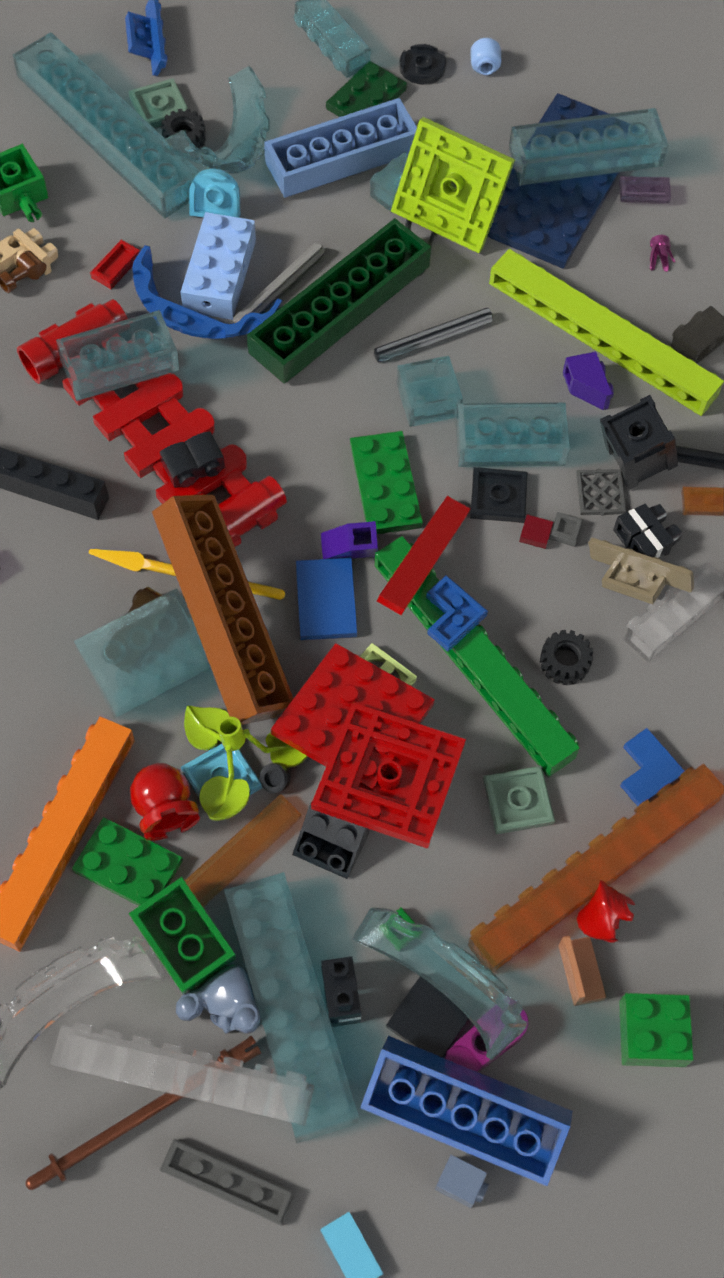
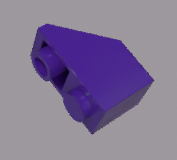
M590 352L566 357L562 373L570 394L601 410L608 409L610 400L614 396V390L611 382H607L604 362L599 361L597 353Z
M376 521L348 523L322 532L323 559L375 557V553L378 551Z

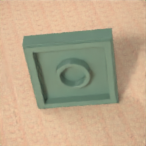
M174 78L129 91V97L145 131L161 127L162 120H165L164 117L166 115L170 116L171 111L174 110L176 113L178 109H182V111L188 109Z
M542 766L483 776L496 834L548 826L555 823Z

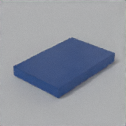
M337 558L296 561L300 640L357 637L352 559Z

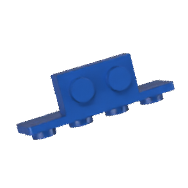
M148 0L145 7L146 16L128 11L125 17L128 52L151 59L152 75L158 77L161 69L166 67L168 59L164 49L163 20H161L160 16L161 3H159V0Z

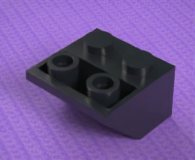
M310 803L292 855L348 879L367 840L370 829L312 810Z

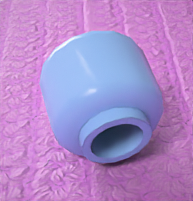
M482 38L474 42L471 47V65L473 70L482 75H490L499 69L502 61L499 43L491 38Z

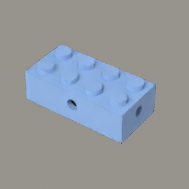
M205 212L181 289L183 307L203 315L233 320L256 242L255 220Z

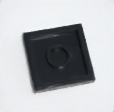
M474 467L470 519L524 523L526 518L528 472Z
M422 973L386 1024V1028L407 1043L443 1058L473 1014L474 1009Z

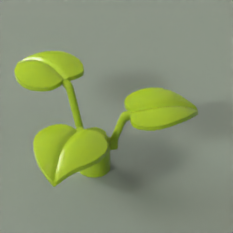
M190 705L186 707L184 728L189 743L196 749L210 750L220 741L227 753L228 779L223 776L209 779L204 783L199 794L201 806L212 820H225L235 816L246 806L249 800L250 788L248 783L242 779H234L232 751L239 750L245 743L246 738L262 752L270 753L272 763L279 762L287 768L301 764L308 757L271 735V732L266 736L268 747L264 746L250 734L249 729H242L239 719L230 717L228 712L223 709L214 707L202 708Z

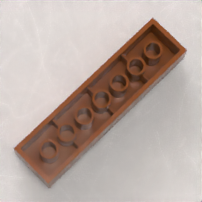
M214 495L173 496L153 510L152 514L230 717L239 719L241 725L273 719L282 714L294 698Z

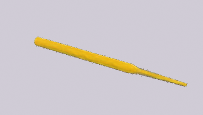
M89 550L91 555L132 571L145 569L176 576L172 564L147 559L139 552ZM248 581L252 593L255 595L277 600L285 597L283 589Z

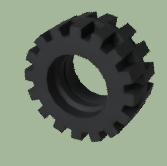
M178 109V112L175 113L173 110L170 112V116L166 115L164 117L165 120H162L161 131L163 143L169 151L173 150L174 154L181 152V155L189 152V155L194 154V150L198 152L200 146H204L206 141L205 124L202 116H198L196 111L191 113L190 109L185 111ZM180 130H190V131H191V132H189V133H187V134H178V133H176V132H178V131H180Z
M561 630L560 634L554 632L551 638L548 637L542 647L540 663H542V672L546 671L545 676L548 679L553 677L554 683L558 684L559 681H562V685H568V682L571 681L573 685L578 680L582 681L592 665L593 647L589 648L590 642L588 639L583 640L584 635L580 633L576 636L573 630H570V633H566V630ZM559 650H570L576 654L578 662L575 665H563L557 661L555 653Z

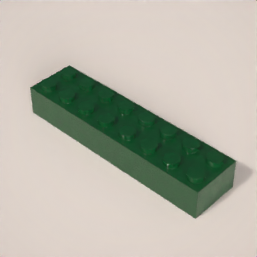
M394 218L247 334L248 354L283 384H286L429 268L431 246Z

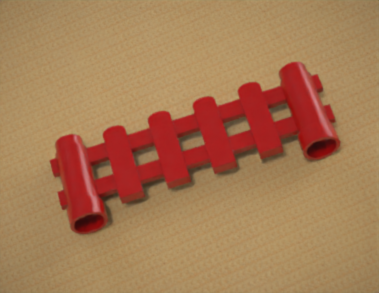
M111 299L103 305L99 303L96 306L90 303L76 311L75 318L59 327L55 323L39 332L40 337L36 336L17 347V353L22 365L30 377L38 384L58 374V370L65 366L71 373V376L62 380L64 389L78 406L93 399L102 411L93 416V421L109 442L122 434L133 447L124 452V458L141 479L154 471L165 483L155 490L156 498L161 504L173 496L207 495L223 485L232 496L218 504L234 547L242 543L240 536L257 525L263 530L278 520L276 510L287 503L283 489L271 476H267L259 482L250 483L242 474L247 469L246 454L239 446L234 444L220 449L224 456L225 468L218 475L199 478L189 487L174 488L161 463L160 451L172 444L185 442L200 433L211 432L213 434L215 432L214 418L203 408H197L188 413L178 402L184 394L181 380L172 373H165L157 378L148 367L153 361L150 345L140 338H135L126 343L118 332L129 327V321L123 308L116 300ZM102 346L108 354L90 364L83 355ZM129 377L138 387V390L120 399L111 387ZM159 412L170 425L151 435L142 422Z

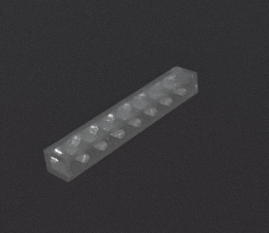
M74 1022L73 1028L61 1025L51 1065L302 1126L306 1124L314 1085L305 1082L306 1075L287 1071L286 1077L274 1075L275 1068L256 1064L253 1070L244 1068V1061L230 1057H224L222 1063L212 1060L213 1054L204 1051L194 1050L193 1055L181 1053L183 1047L169 1043H163V1047L158 1048L151 1046L152 1040L139 1036H133L132 1041L121 1039L123 1033L104 1029L102 1034L92 1032L93 1026L78 1022Z

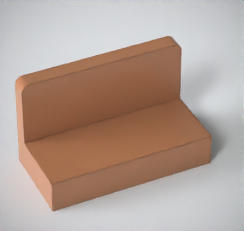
M564 936L558 946L574 1006L605 1000L606 994L591 938L585 937L571 940L570 936Z

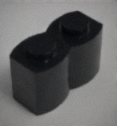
M211 432L197 434L185 442L172 444L160 451L161 463L174 488L189 487L197 479L207 476L214 477L225 468L224 456Z

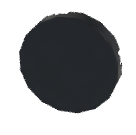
M415 44L410 46L409 50L402 52L399 59L400 73L411 83L419 85L432 84L441 79L445 73V56L443 53L441 55L438 52V48L432 45Z

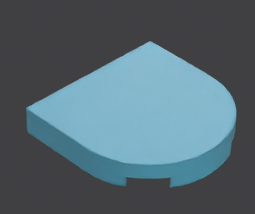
M206 169L199 172L194 177L189 190L190 216L204 217L205 212L240 218V189L235 179L219 169Z

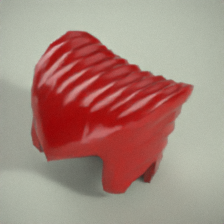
M600 880L594 896L577 915L578 926L585 935L591 938L614 943L618 941L615 929L619 928V920L632 921L634 918V913L629 910L627 904L635 905V903L628 896L608 886L605 881Z

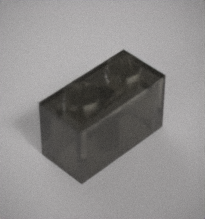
M713 306L708 307L703 312L698 311L690 322L685 325L681 324L674 330L671 347L686 358L695 361L696 364L724 344V316Z

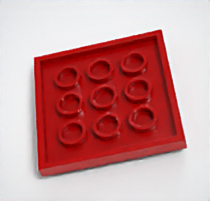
M335 643L273 725L271 735L326 767L352 702L421 724L434 706L435 699ZM375 747L364 771L361 785L373 791L378 783L377 771L379 765L386 760L394 761L395 756L389 754L387 750ZM386 769L381 772L382 776L386 772Z

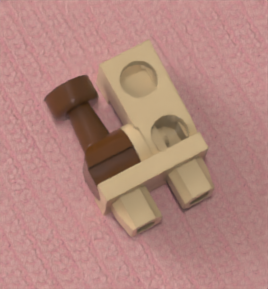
M35 228L26 233L17 229L13 232V235L0 241V286L8 294L17 288L16 282L25 277L37 280L43 274L45 276L52 272L50 264L59 257L57 248L51 242L42 248L39 247L44 243L43 237Z

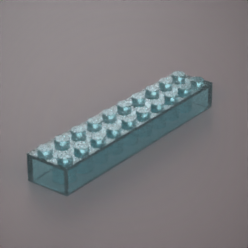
M52 32L12 55L17 77L164 219L189 204L190 186L194 177L200 171Z

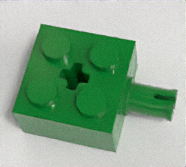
M22 143L0 152V212L4 217L22 209L29 222H35L31 214L38 221L42 216V212L36 203L49 198L42 173Z

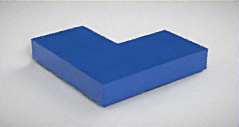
M447 575L426 594V598L445 613L428 629L427 634L447 652L488 615V610Z
M648 728L630 739L623 746L639 765L640 769L621 782L620 787L638 808H641L685 774L684 769Z

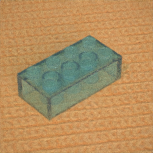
M160 310L56 340L60 360L76 401L179 371L178 352Z
M565 402L458 404L455 421L458 467L566 465L570 445Z

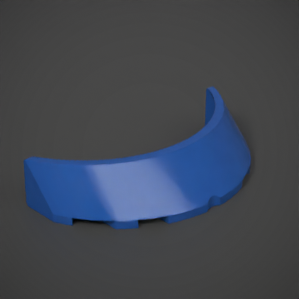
M145 245L133 262L134 285L144 307L162 324L186 335L212 339L246 335L283 306V300L277 299L273 307L264 314L248 313L235 324H225L160 297L153 279V261L149 246Z

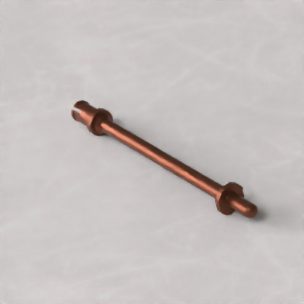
M249 1036L230 1050L226 1051V1049H223L219 1052L220 1056H218L215 1063L61 1158L57 1159L51 1153L48 1155L51 1164L27 1178L25 1183L27 1189L34 1190L57 1175L64 1182L66 1180L65 1170L220 1074L231 1073L233 1075L238 1072L237 1068L262 1054L258 1046L245 1052V1049L256 1043L254 1038Z

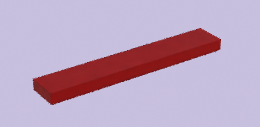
M446 496L380 593L377 602L402 616L471 509Z

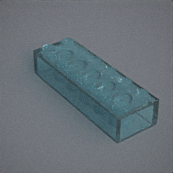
M656 108L512 126L509 141V151L511 158L515 159L514 168L519 185L662 167L669 146Z

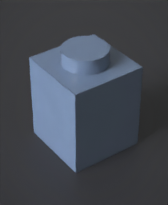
M450 1155L435 1190L471 1208L475 1201L481 1203L489 1184L483 1181L487 1173Z

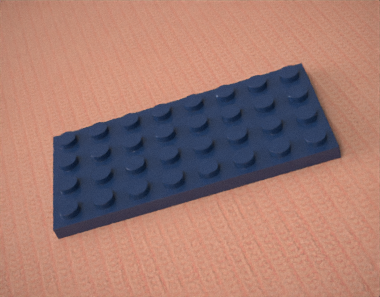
M557 93L515 159L487 237L564 269L641 139L644 127Z

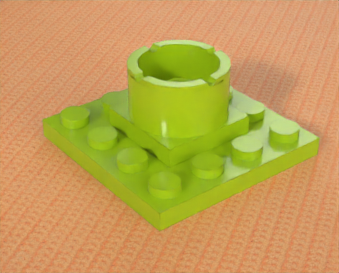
M422 117L415 132L391 212L472 251L480 253L483 250L515 159Z

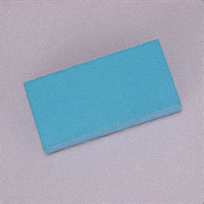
M350 1212L320 1229L345 1278H378L383 1275Z

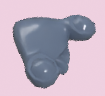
M238 964L230 965L220 970L198 989L182 995L176 1003V1014L181 1020L192 1021L199 1017L205 1009L208 1010L211 1021L223 1029L226 1034L232 1030L248 1034L255 1032L260 1026V1012L254 1001L249 977L246 971Z

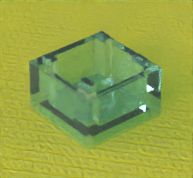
M449 356L398 365L397 387L410 427L461 417L463 397Z

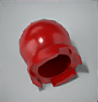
M155 763L142 768L137 773L130 786L131 804L136 812L143 817L139 827L141 832L144 833L146 840L167 839V832L180 828L183 833L199 822V808L194 801H189V782L180 769L167 763Z

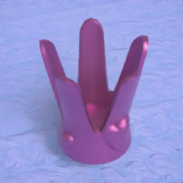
M656 235L650 240V270L653 271L655 269L657 256L659 255L663 270L667 272L669 270L668 253L673 263H675L670 250V239L666 235Z

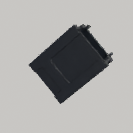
M651 395L640 399L639 403L613 416L609 414L600 419L605 447L609 455L614 456L629 490L638 486L639 482L667 469L669 471L678 466L675 437L671 430L668 431L656 410L655 402Z

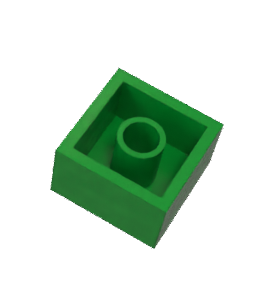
M624 994L619 1001L622 1065L687 1067L693 1061L690 996Z

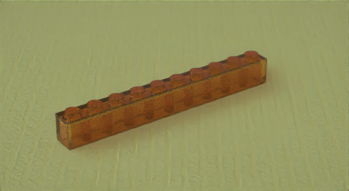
M703 763L696 769L691 766L679 776L680 781L674 786L671 783L665 785L657 792L658 798L651 803L648 800L642 802L634 810L635 815L629 819L622 817L611 827L613 831L607 836L600 834L588 844L590 848L583 854L580 851L575 852L565 861L567 865L560 871L554 868L542 878L544 883L536 889L533 886L528 887L518 896L519 901L510 907L509 904L501 907L494 914L496 918L486 925L485 922H482L473 928L470 932L471 937L467 946L490 975L588 902L594 896L600 880L605 881L609 886L720 802L724 797V786Z

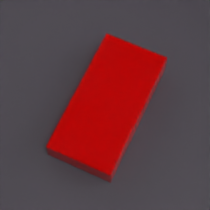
M121 239L90 272L91 278L112 290L133 267V262L141 250Z

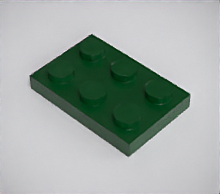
M369 61L326 101V109L336 116L342 117L395 100L407 90V82Z

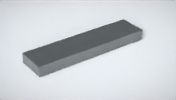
M173 1139L160 1168L161 1172L280 1226L295 1194L291 1190L177 1139Z

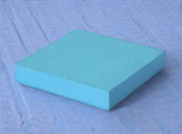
M222 743L181 766V771L198 798L202 786L209 779L216 776H223L228 779L227 753ZM232 751L234 779L245 780L249 785L250 795L262 789L261 782L241 751Z

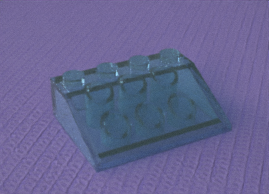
M177 588L73 641L114 718L211 668L187 603Z

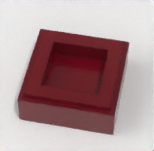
M527 515L519 542L546 549L553 521Z

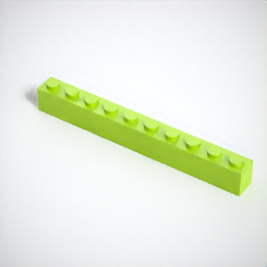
M508 249L491 267L490 285L701 417L719 396L724 380L720 379L715 373L707 371L692 359H688L675 351L671 346L665 345L648 332H644L631 324L627 319L616 315L606 306L600 305L586 294L569 286L565 281L551 275L544 268L530 262L523 255Z

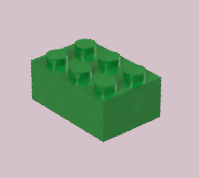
M182 877L128 913L183 995L194 990L236 960L235 953Z

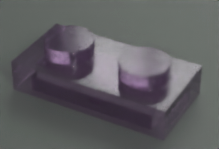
M620 176V202L670 203V177Z

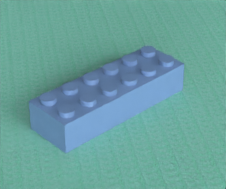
M400 98L266 141L264 142L265 163L281 193L286 198L408 157L417 126Z

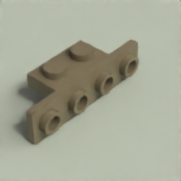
M591 538L588 542L591 558L611 565L601 580L602 587L652 605L666 584L687 592H692L694 589L693 572L683 566H676L659 558L649 557L632 549L613 545L605 540L601 541Z

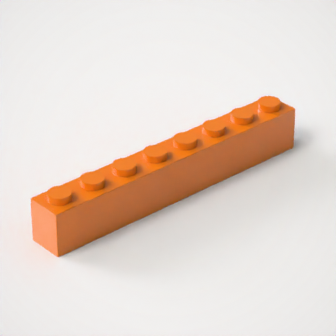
M101 716L96 724H92L89 727L85 736L86 742L84 746L73 755L70 771L59 780L56 796L53 801L50 800L45 805L42 821L38 827H34L31 830L27 840V848L23 854L20 853L16 857L12 867L14 871L9 880H5L0 886V943L19 952L135 742L131 729Z

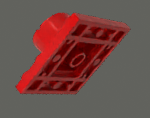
M352 702L311 803V809L428 849L466 739ZM375 747L389 751V754L394 755L395 759L394 761L386 760L379 765L377 771L378 783L373 791L361 785V781ZM386 769V772L382 776L381 772Z

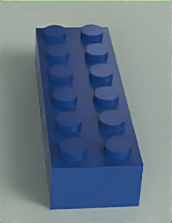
M389 1035L381 1049L360 1107L545 1186L549 1184L571 1127L573 1113L572 1110Z

